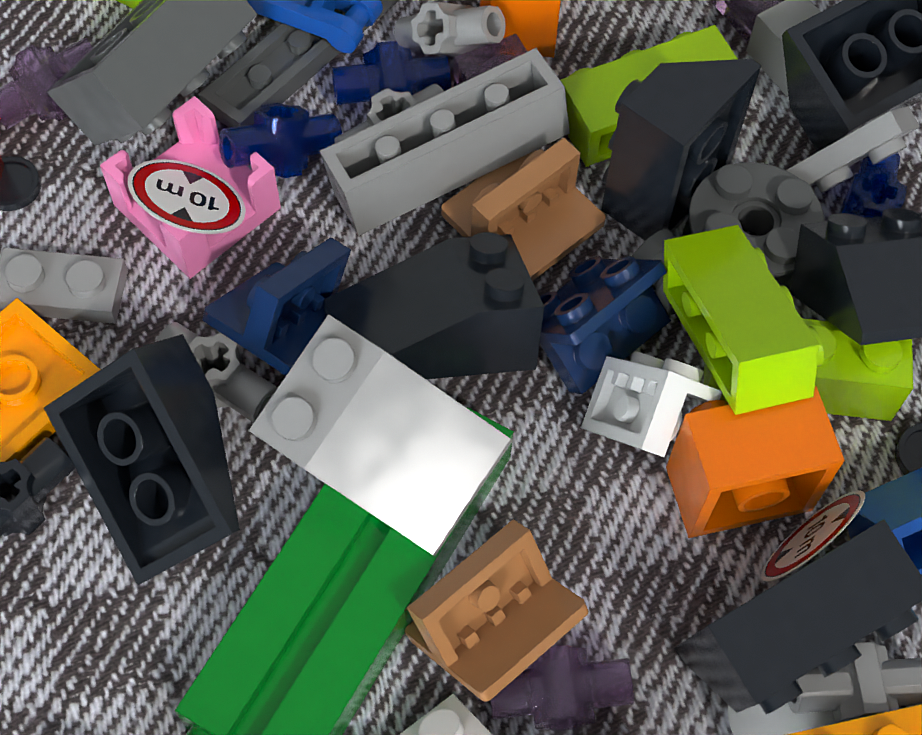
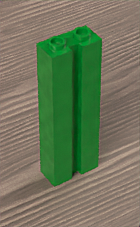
M467 407V409L513 441L514 431ZM512 443L436 556L325 483L175 709L184 726L189 729L186 735H343L405 633V628L411 623L412 617L407 607L436 582L511 458Z

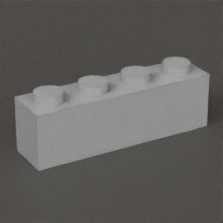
M534 48L320 150L334 195L358 236L570 134L565 87L537 48Z

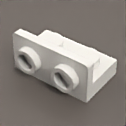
M634 351L631 361L606 356L581 428L664 457L670 441L676 436L681 426V409L685 398L690 397L708 402L720 400L722 392L700 383L704 371L676 360L666 358L663 361Z

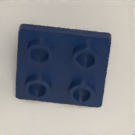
M330 237L309 252L301 251L288 266L275 262L206 306L202 320L286 376L326 319L324 299L338 292L351 249Z
M601 256L591 257L571 270L569 273L571 280L558 291L547 292L540 296L544 305L540 345L569 392L576 394L586 392L597 383L606 356L621 360L626 359L671 321L651 286L667 273L662 260L635 259L633 256L622 259H602Z

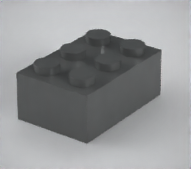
M142 0L66 72L47 93L95 146L114 139L124 143L139 131L145 136L149 135L171 116L172 111L167 105L179 93L185 97L208 79L210 73L205 67L216 56L220 59L225 58L246 40L247 36L242 30L255 18L257 13L246 0Z

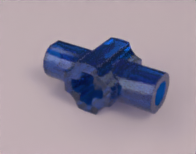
M397 41L377 43L372 50L363 53V64L332 67L331 70L336 105L370 102L371 107V97L387 88L400 93L409 91L411 95L420 92L432 84L439 85L443 91L451 88L450 68L446 55L412 58L411 49L400 46Z
M281 103L261 105L260 110L254 112V124L221 130L219 134V151L224 164L228 168L251 165L250 155L257 152L274 167L275 176L282 178L296 177L302 175V171L308 168V156L318 155L320 150L335 144V137L342 134V129L338 118L331 113L309 116V111L301 106Z
M896 153L874 165L869 156L860 160L858 174L854 176L839 213L853 214L865 218L882 216L883 211L889 208H902L907 186L900 183L897 179L900 164L899 154Z

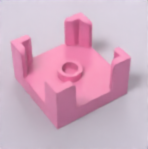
M195 96L177 108L172 114L179 141L154 160L168 159L194 164L211 171L228 182L241 196L246 210L244 220L237 228L225 233L201 234L170 226L146 212L132 197L127 181L133 167L125 150L118 151L100 165L114 206L190 279L281 208L274 167L257 152L250 155L252 170L220 142L214 114Z

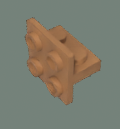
M562 138L546 151L542 149L535 150L479 177L443 203L441 207L442 217L463 237H472L483 232L499 235L511 234L532 281L604 226L606 219L605 214L575 187L581 153L565 138Z
M513 519L407 607L413 622L405 628V633L411 643L479 699L487 702L586 617L589 610L584 599L551 577L531 531Z

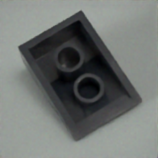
M483 232L472 237L449 238L325 298L324 312L326 317L328 314L427 380L536 370L544 305L511 234L499 235Z
M183 334L131 349L44 407L137 585L148 581L240 530L214 391Z

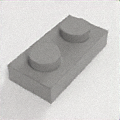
M909 106L891 110L786 171L804 180L810 186L817 184L820 192L823 193L852 178L854 175L849 166L869 156L874 165L905 149L907 146L902 137L918 129L920 126Z
M3 247L0 256V312L18 298L39 317L116 324L128 274L126 263L123 258Z

